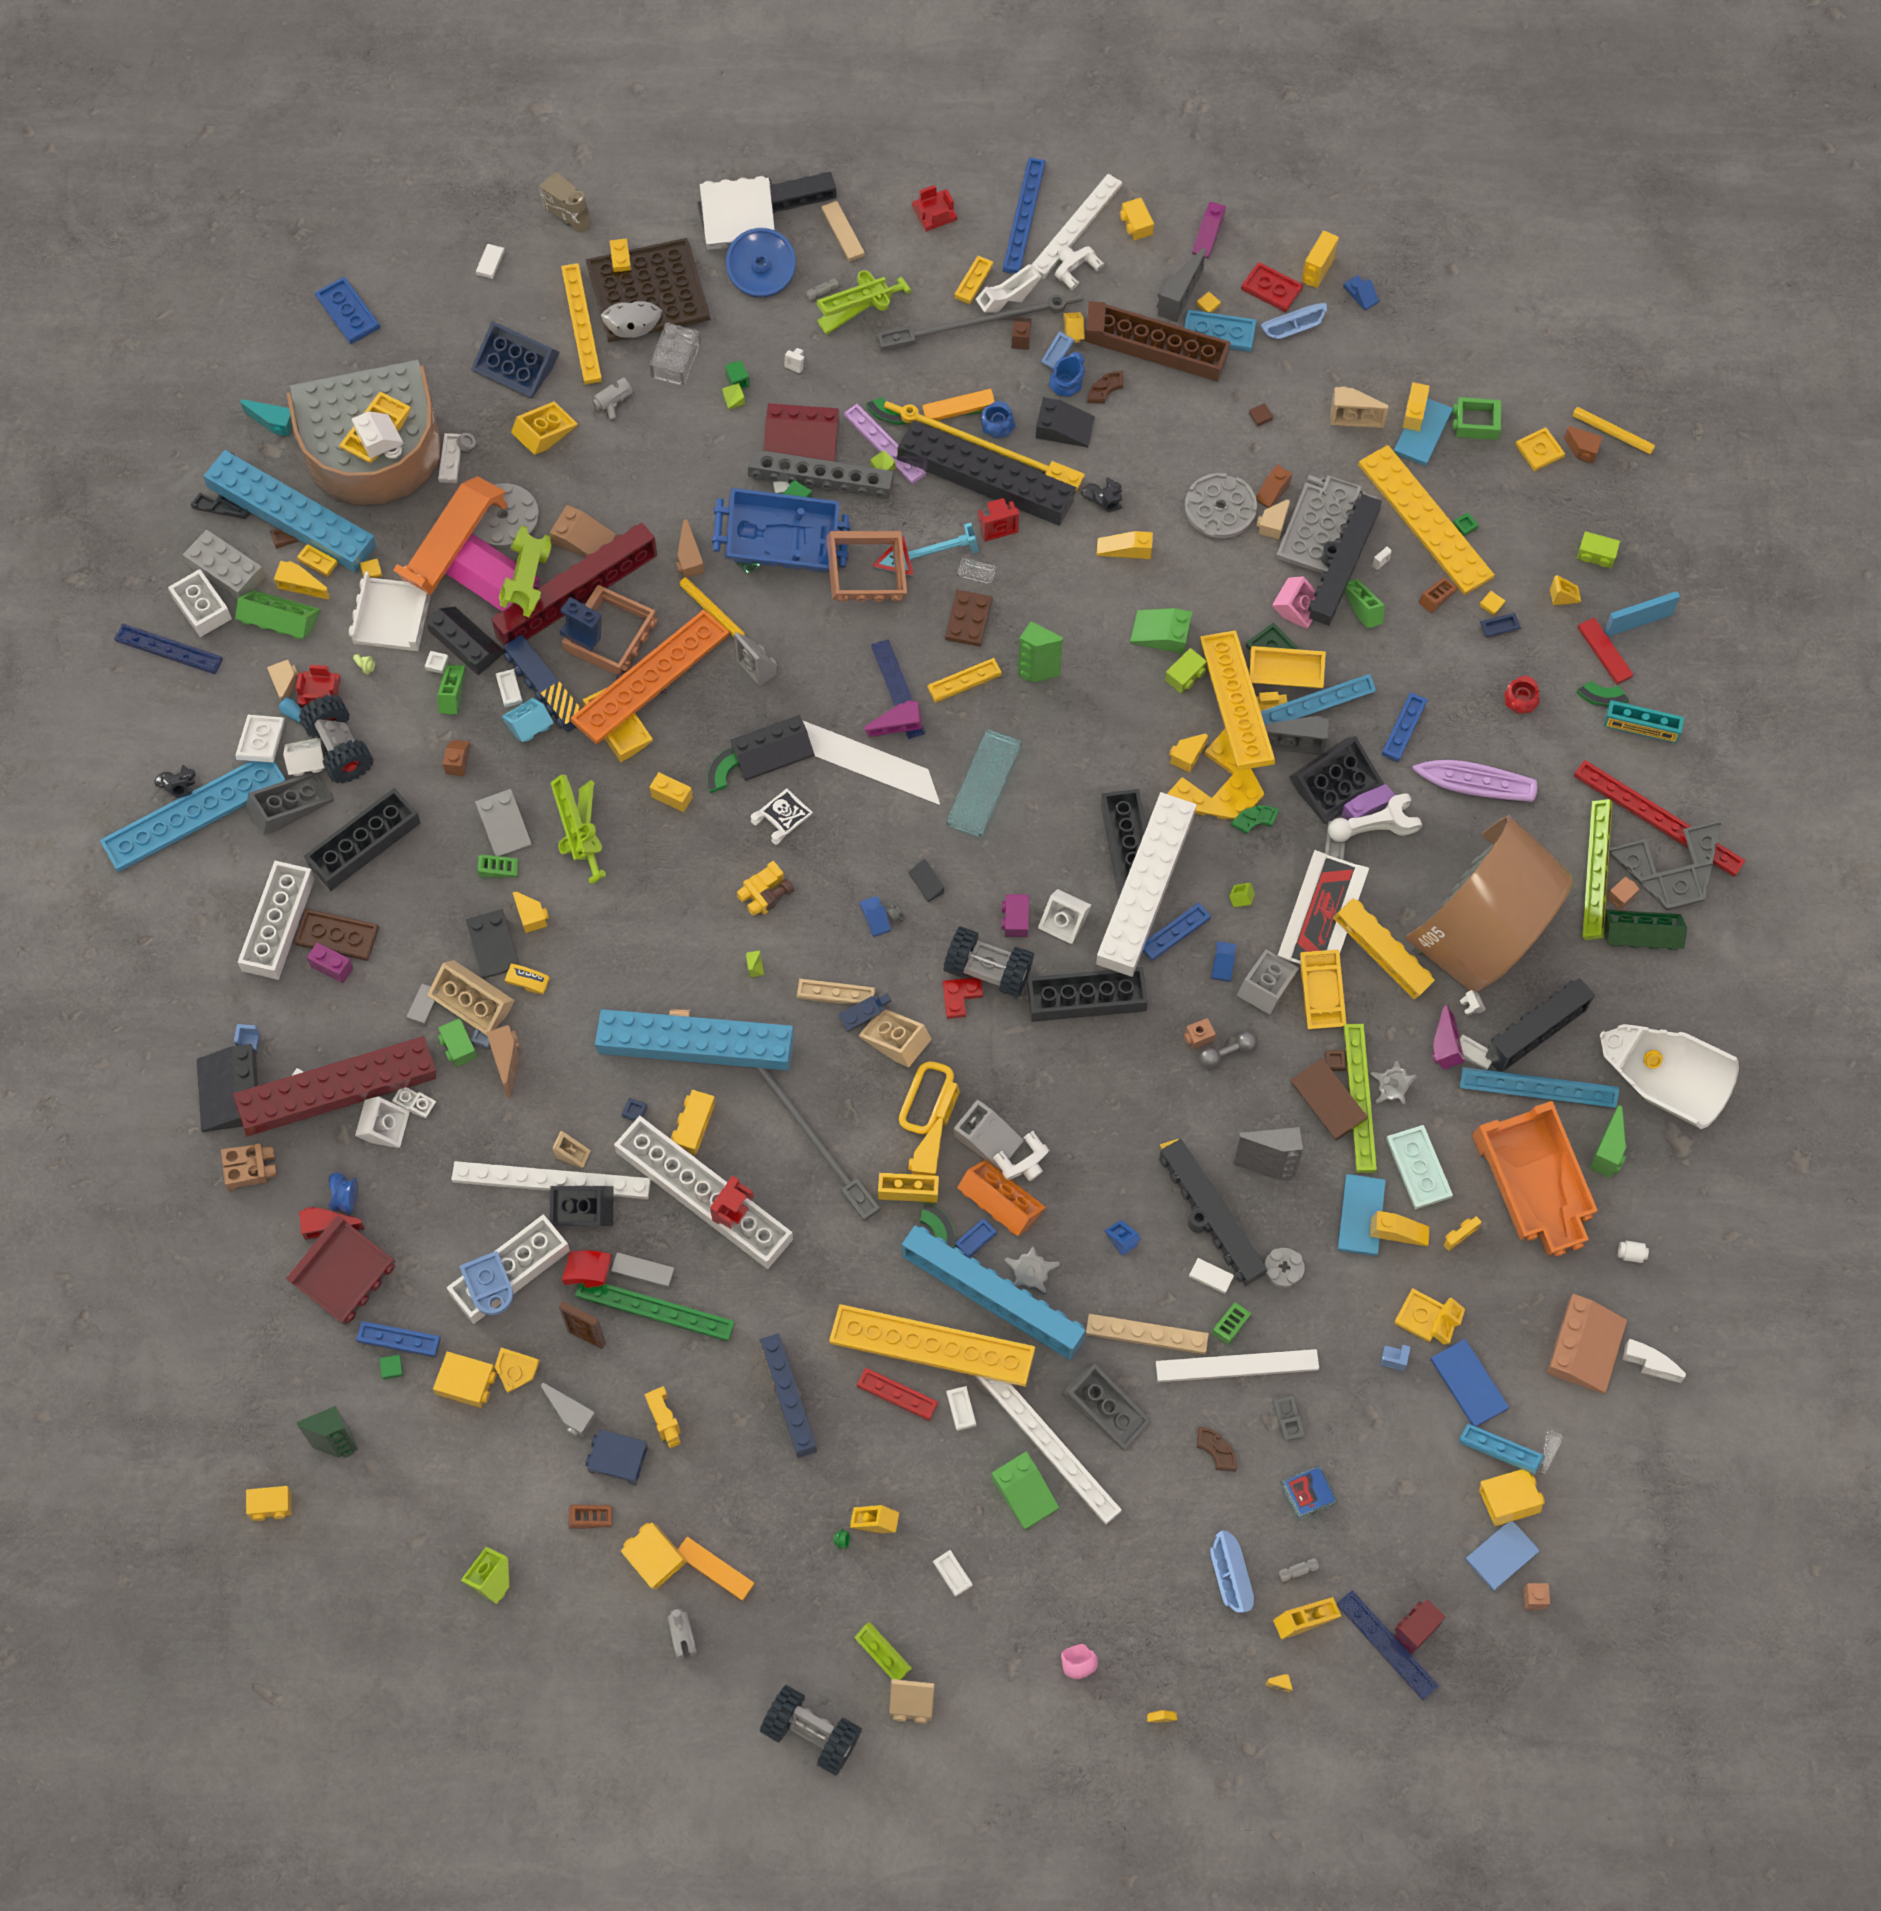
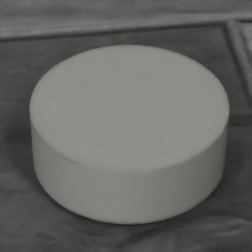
M462 433L457 438V445L463 451H471L476 444L475 438L470 433Z

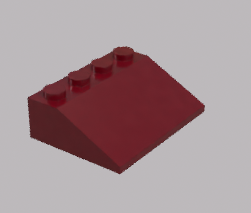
M768 403L764 451L835 462L839 429V408Z

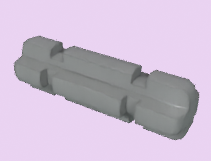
M836 278L828 280V283L826 281L814 287V290H807L806 296L808 299L813 300L816 296L819 297L830 292V289L838 288L839 284Z
M1315 1558L1307 1560V1563L1304 1561L1289 1567L1288 1570L1287 1568L1280 1570L1279 1577L1282 1582L1290 1580L1291 1577L1294 1579L1307 1574L1309 1571L1318 1570L1319 1564Z

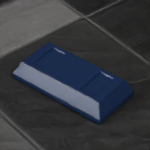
M1515 613L1480 621L1486 637L1521 629Z

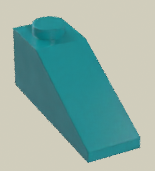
M241 399V406L247 415L276 435L290 436L293 425L289 408Z

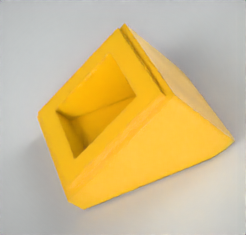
M1287 1674L1269 1678L1266 1681V1686L1288 1693L1292 1691L1289 1675Z

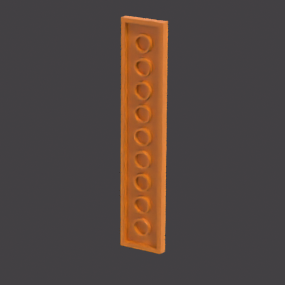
M703 609L571 717V722L597 745L730 635V632Z

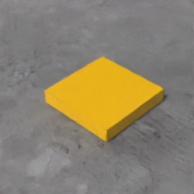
M1546 427L1515 443V446L1533 471L1565 457L1564 451Z
M1412 1288L1394 1324L1430 1343L1433 1335L1430 1334L1432 1327L1444 1305Z

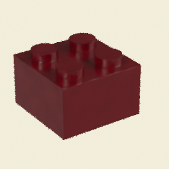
M1428 1599L1423 1604L1419 1601L1408 1614L1410 1617L1407 1618L1405 1616L1394 1629L1396 1634L1393 1638L1411 1655L1434 1633L1446 1618Z

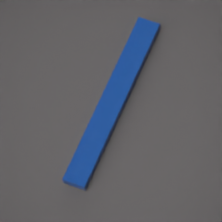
M1028 159L1003 265V272L1016 274L1021 270L1046 160Z

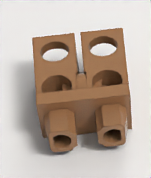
M260 1143L255 1144V1146L249 1145L221 1149L224 1180L228 1191H233L238 1187L265 1184L268 1183L267 1179L277 1176L275 1164L265 1165L266 1160L275 1159L273 1147H262Z

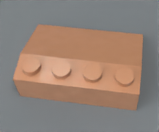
M1572 1294L1566 1307L1546 1374L1605 1394L1627 1320L1590 1299Z

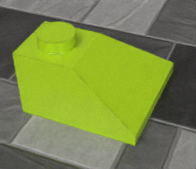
M485 1547L461 1581L487 1600L497 1604L509 1588L508 1558L499 1552Z

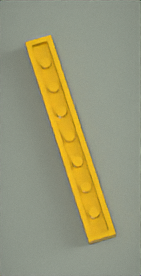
M579 264L561 266L584 384L602 382Z

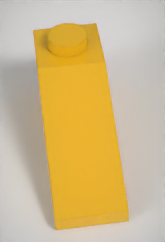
M1412 382L1402 428L1420 431L1429 385Z
M1133 531L1098 538L1097 556L1151 559L1153 532Z
M280 561L274 577L277 589L329 600L330 595L327 587L294 562Z
M939 1118L915 1150L914 1158H910L908 1170H912V1175L936 1176L943 1118Z
M1377 1211L1371 1217L1370 1237L1427 1247L1429 1242V1226L1398 1214Z
M1331 1597L1285 1611L1275 1618L1273 1622L1282 1640L1341 1617V1613L1334 1598Z

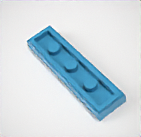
M1467 1424L1459 1438L1460 1444L1532 1474H1536L1544 1459L1543 1454L1470 1424Z

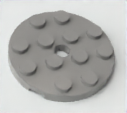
M1213 473L1201 477L1191 485L1185 498V514L1188 521L1197 531L1209 537L1224 539L1237 536L1251 526L1256 516L1257 500L1252 488L1239 477L1236 479L1227 476L1226 473ZM1222 503L1226 507L1224 509L1218 508L1216 504Z
M500 483L494 485L506 491L503 496L508 504L505 510H502L491 504L472 534L495 549L511 548L512 541L521 525L528 527L529 535L536 530L539 523V510L534 497L527 490L514 484ZM501 512L507 514V517L504 519H501L498 516L501 514Z

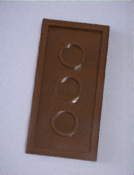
M305 908L294 944L313 949L315 944L319 943L343 956L368 961L379 925Z
M1323 1058L1290 1080L1336 1141L1368 1119V1116Z
M562 1301L559 1309L567 1332L603 1349L606 1341L598 1318Z

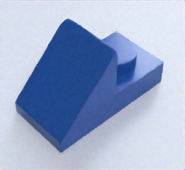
M1357 275L1344 283V289L1364 311L1379 303L1370 279L1364 282Z
M878 896L860 901L861 909L872 936L875 937L890 932L891 928L885 907L881 905Z
M1217 941L1212 979L1231 982L1236 944Z
M1121 1220L1105 1230V1233L1121 1255L1137 1247V1242L1141 1240L1139 1234Z

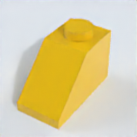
M1081 312L1063 313L1065 335L1074 339V343L1080 342V340L1084 339V318Z
M1201 734L1180 740L1177 746L1174 745L1169 753L1171 756L1170 764L1190 773L1207 744L1208 735Z
M513 892L525 933L547 927L546 919H549L546 908L542 909L540 902L530 897Z
M883 1505L854 1507L850 1528L881 1534L896 1533L899 1512Z

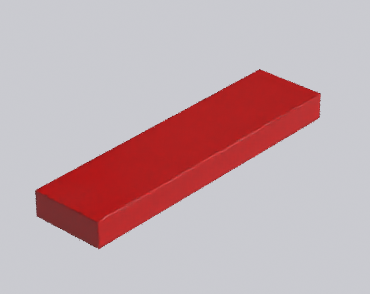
M1595 618L1578 625L1579 631L1616 685L1633 677V673Z
M866 1367L856 1385L858 1388L930 1421L938 1405V1401Z

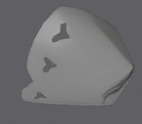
M644 301L618 303L606 309L601 314L605 325L615 335L635 338L647 334L654 328L661 317L662 310L656 305ZM628 323H633L635 325L634 329H628Z

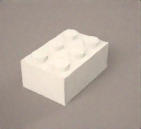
M200 569L168 587L173 600L199 637L204 636L232 619L228 608Z

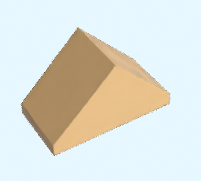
M560 1131L552 1148L556 1159L580 1168L584 1167L591 1150L563 1131Z

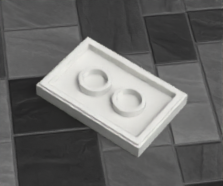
M248 715L236 752V760L274 762L284 729L285 718Z

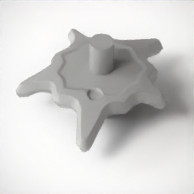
M1395 1061L1394 1067L1387 1069L1385 1073L1371 1072L1370 1075L1380 1082L1379 1091L1381 1095L1375 1103L1379 1104L1387 1099L1391 1101L1400 1099L1402 1104H1405V1092L1417 1076L1415 1074L1407 1075L1406 1070L1400 1068L1398 1061Z
M1034 1247L1030 1249L1028 1254H1022L1018 1260L1005 1258V1262L1014 1270L1016 1276L1015 1287L1025 1285L1028 1288L1035 1287L1044 1294L1046 1289L1043 1283L1048 1279V1272L1060 1265L1059 1262L1045 1261L1043 1257L1036 1254Z

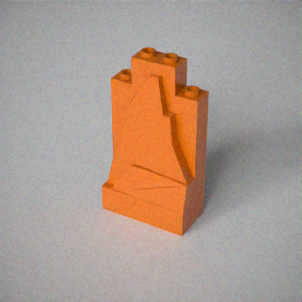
M1553 1101L1538 1105L1530 1112L1501 1122L1495 1120L1480 1125L1472 1133L1473 1140L1479 1155L1484 1156L1491 1167L1520 1240L1527 1239V1241H1531L1540 1236L1547 1256L1554 1254L1555 1257L1565 1254L1567 1249L1572 1248L1575 1251L1585 1247L1584 1243L1589 1239L1582 1222L1593 1219V1215L1598 1210Z

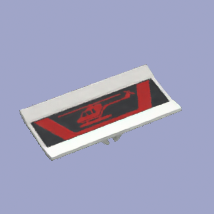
M1314 850L1278 956L1300 964L1301 952L1339 949L1340 954L1347 932L1333 917L1352 898L1355 900L1359 899L1369 868Z

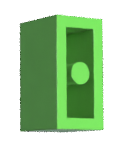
M460 1018L439 1027L440 1035H438V1039L441 1045H446L448 1049L445 1054L449 1062L453 1061L455 1066L458 1067L477 1058L474 1047Z

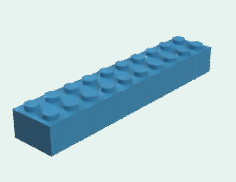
M226 450L221 453L203 476L207 488L240 507L249 510L252 514L295 537L302 543L309 544L336 559L340 565L354 573L360 568V563L364 562L376 547L374 535Z
M601 1009L595 1047L598 1054L790 1071L795 1033L793 1026Z
M914 1225L902 1243V1257L1066 1359L1072 1361L1082 1346L1086 1331L1083 1329L1084 1326L1077 1321H1070L1059 1310H1052L1045 1301L1034 1299L1030 1292L1025 1289H1018L1009 1279L1004 1280L1000 1278L993 1269L982 1267L978 1260L974 1258L969 1259L964 1256L963 1251L956 1247L953 1249L947 1245L944 1239L940 1237L935 1238L930 1235L926 1228H919Z

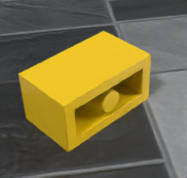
M1142 198L1122 203L1120 217L1126 223L1128 234H1131L1134 240L1153 235L1154 222Z
M659 772L649 787L652 798L682 812H685L693 799L691 787Z
M288 1486L246 1490L247 1516L253 1521H263L267 1517L284 1519L286 1516L292 1515L290 1488Z

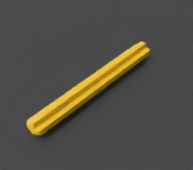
M1579 407L1573 412V417L1648 454H1651L1655 448L1654 444Z
M684 577L679 582L680 586L714 619L723 625L733 637L736 632L745 636V633L688 578Z

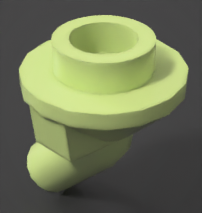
M359 654L353 656L354 661L362 668L363 673L369 675L373 672L375 662L372 657L361 658Z

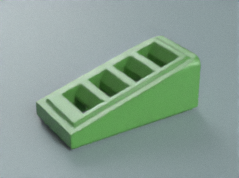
M478 855L479 877H517V858ZM492 864H496L495 869H492ZM500 864H504L503 870H500ZM508 864H511V871H508Z
M1234 1302L1213 1329L1212 1334L1229 1345L1251 1313ZM1236 1309L1245 1316L1242 1318L1233 1311ZM1230 1316H1233L1234 1318H1236V1319L1239 1320L1240 1322H1239V1323H1236L1234 1320H1232V1319L1229 1318V1317H1230ZM1228 1321L1230 1324L1235 1326V1328H1231L1230 1326L1225 1324V1322ZM1224 1327L1225 1329L1230 1331V1335L1223 1331L1221 1328Z

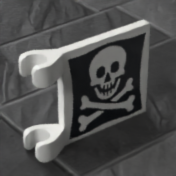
M785 789L762 809L754 812L751 815V823L756 826L764 817L778 829L771 836V841L777 845L787 834L810 817L813 812L788 789Z

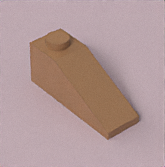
M687 519L683 520L677 553L678 562L675 563L678 573L682 572L683 578L705 573L704 563Z

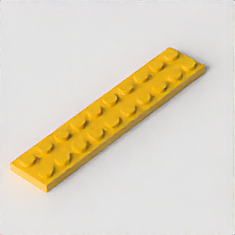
M1389 445L1359 461V467L1464 596L1494 579L1495 574Z
M1236 630L1200 636L1201 647L1207 661L1208 671L1237 771L1274 765L1275 758Z
M839 1304L829 1343L832 1345L1024 1387L1027 1385L1035 1353V1346Z

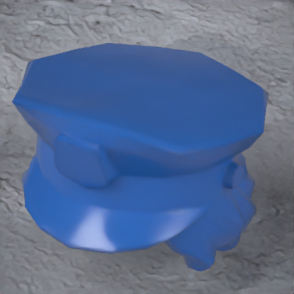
M1073 352L1068 357H1062L1055 364L1054 371L1050 376L1049 386L1056 395L1070 397L1081 390L1082 378L1085 373V367L1083 366L1085 360L1080 352Z
M1003 401L991 403L982 412L981 423L983 432L993 438L1008 436L1015 427L1011 409Z
M339 1172L333 1173L328 1179L332 1194L329 1207L333 1212L342 1210L350 1216L354 1211L357 1200V1179L355 1177L348 1181L345 1175Z

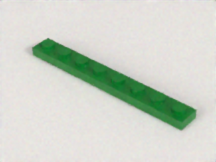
M579 1283L575 1295L578 1299L729 1342L735 1324L733 1320L608 1284L586 1288L584 1283Z

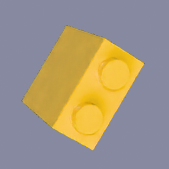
M1323 230L1305 260L1302 282L1308 286L1318 288L1335 259L1339 240L1338 236Z
M447 1351L433 1390L438 1396L482 1408L483 1403H487L490 1391L488 1389L490 1384H494L497 1372H495L492 1364Z
M1521 1469L1481 1481L1479 1492L1494 1526L1541 1513L1544 1498L1542 1493L1538 1492L1535 1487L1536 1480L1533 1474L1530 1475L1528 1471Z
M651 1522L650 1524L646 1523L639 1529L640 1533L635 1538H629L623 1544L624 1548L620 1551L652 1589L657 1590L688 1561L658 1525Z

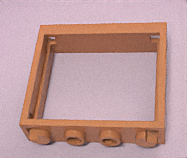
M830 531L826 539L832 600H838L839 602H846L848 600H856L857 602L873 600L881 602L885 599H891L893 602H898L904 599L907 594L901 531ZM835 544H892L897 590H839Z
M597 585L585 606L597 612L604 601L644 619L645 622L619 663L590 652L565 637L562 641L563 650L621 677L624 672L629 670L632 659L639 654L640 646L647 641L650 630L655 628L658 621L656 611Z

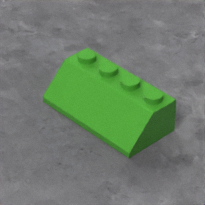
M252 590L238 598L235 619L241 620L244 624H255L261 629H273L276 633H287L292 635L293 638L303 639L311 634L321 609Z
M1030 621L1019 639L1018 675L1024 680L1032 682L1059 677L1061 674L1063 637Z

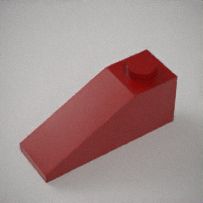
M308 1207L303 1211H299L301 1234L305 1240L319 1238L337 1215L357 1231L364 1230V1225L361 1219L321 1208Z

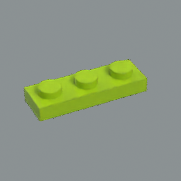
M870 1622L865 1624L854 1637L891 1679L903 1680L912 1669Z

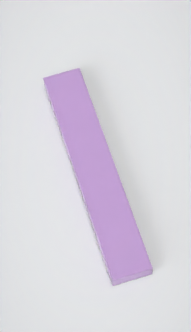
M855 404L843 413L844 417L879 452L885 450L895 460L896 470L911 485H914L926 476L924 470L897 460L898 444L858 404Z

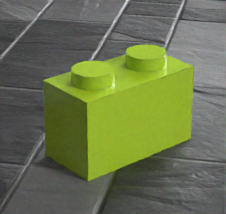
M1585 531L1577 559L1599 564L1602 567L1612 568L1620 541Z
M1190 648L1166 671L1165 681L1182 694L1186 689L1189 690L1194 685V681L1198 677L1202 678L1207 671V661Z

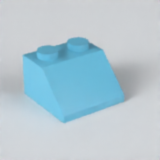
M534 698L529 699L501 716L515 737L521 742L533 739L536 733L548 730L550 725L554 723L544 704Z

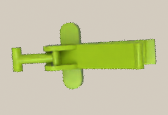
M860 271L857 276L859 286L817 300V306L824 314L823 317L817 320V323L824 333L828 335L870 306L876 307L881 311L887 310L893 293L903 290L906 294H909L912 291L903 277L897 279V285L888 288L885 283V277L875 280L870 272Z
M560 775L550 783L566 833V837L560 840L558 848L561 854L572 853L574 860H588L593 875L589 878L590 884H595L606 876L604 870L599 871L594 854L602 850V844L595 835V826L590 823L595 783L590 780L579 788L577 808L567 776Z

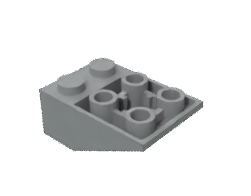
M978 1099L953 1130L954 1138L1000 1171L1001 1168L993 1157L1004 1151V1154L1010 1159L1024 1142L1004 1120Z

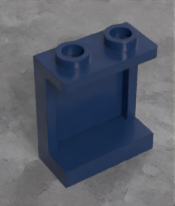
M570 597L561 608V613L566 615V623L560 629V635L591 652L601 639L602 615Z
M599 1429L598 1435H594L592 1440V1447H594L592 1454H588L585 1466H587L588 1472L591 1474L596 1472L627 1480L628 1484L636 1486L647 1453V1442Z

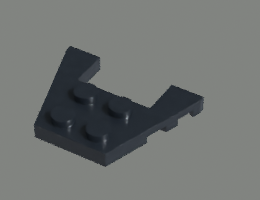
M199 493L190 504L196 510L246 519L251 513L249 510L240 507L221 495L216 500H213Z

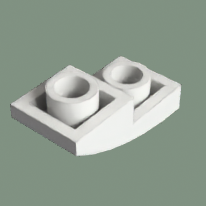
M405 1087L398 1090L392 1103L417 1116L427 1118L436 1101L420 1092L416 1093Z

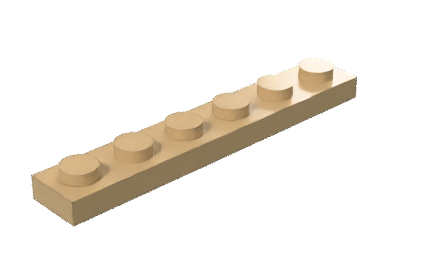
M1089 1314L1086 1335L1204 1355L1206 1354L1209 1334Z

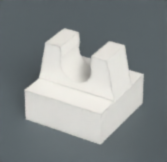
M799 348L794 352L788 350L785 354L784 367L801 373L804 365V357L801 356L803 350Z
M1473 990L1465 993L1466 996L1460 1000L1462 1005L1470 1004V1007L1464 1010L1467 1015L1480 1014L1486 1010L1479 993Z

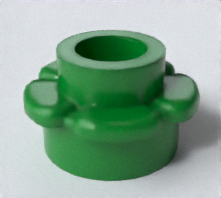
M840 1529L834 1535V1545H837L839 1549L848 1548L850 1533Z

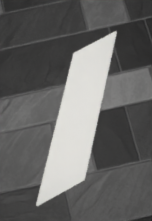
M803 721L816 757L940 804L928 769Z

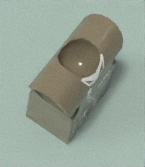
M557 172L539 185L545 210L566 224L570 223L571 227L578 232H585L591 227L587 203L582 191H577L575 186Z

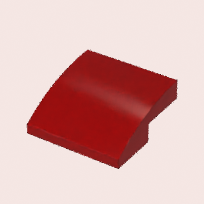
M588 1250L569 1252L562 1282L564 1285L584 1283L586 1288L605 1285L612 1259L611 1254Z

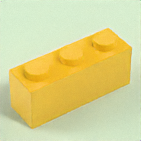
M695 1090L691 1091L690 1096H686L684 1113H680L677 1124L679 1126L677 1131H673L671 1140L689 1154L697 1155L716 1104L715 1097Z
M879 1173L878 1199L938 1203L939 1176Z

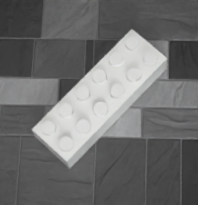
M274 861L238 960L242 972L279 980L315 880L311 869Z
M543 1214L495 1251L499 1254L514 1294L570 1252L568 1243ZM463 1275L446 1287L450 1296L473 1324L486 1316L475 1307ZM499 1299L493 1300L491 1307L496 1308L502 1301Z

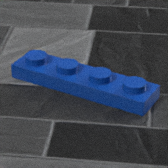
M1410 692L1383 749L1382 756L1397 762L1400 761L1428 699Z
M1197 903L1147 939L1143 953L1152 962L1209 921L1211 915L1200 903Z
M361 1321L356 1339L358 1343L435 1358L441 1340L440 1336Z

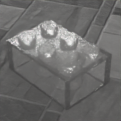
M666 323L649 364L651 377L685 385L701 344L700 331Z

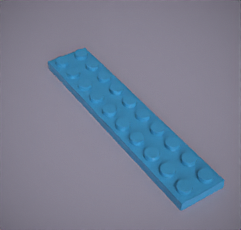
M250 761L192 791V794L181 797L101 839L100 842L117 872H120L245 806L248 793L286 780L275 761Z

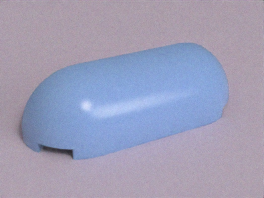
M1320 303L1298 309L1262 323L1261 328L1266 335L1272 338H1284L1320 324L1327 311L1326 303Z
M1220 1531L1216 1534L1217 1538L1210 1552L1223 1601L1226 1606H1229L1236 1612L1250 1611L1254 1605V1594L1241 1547L1230 1532Z

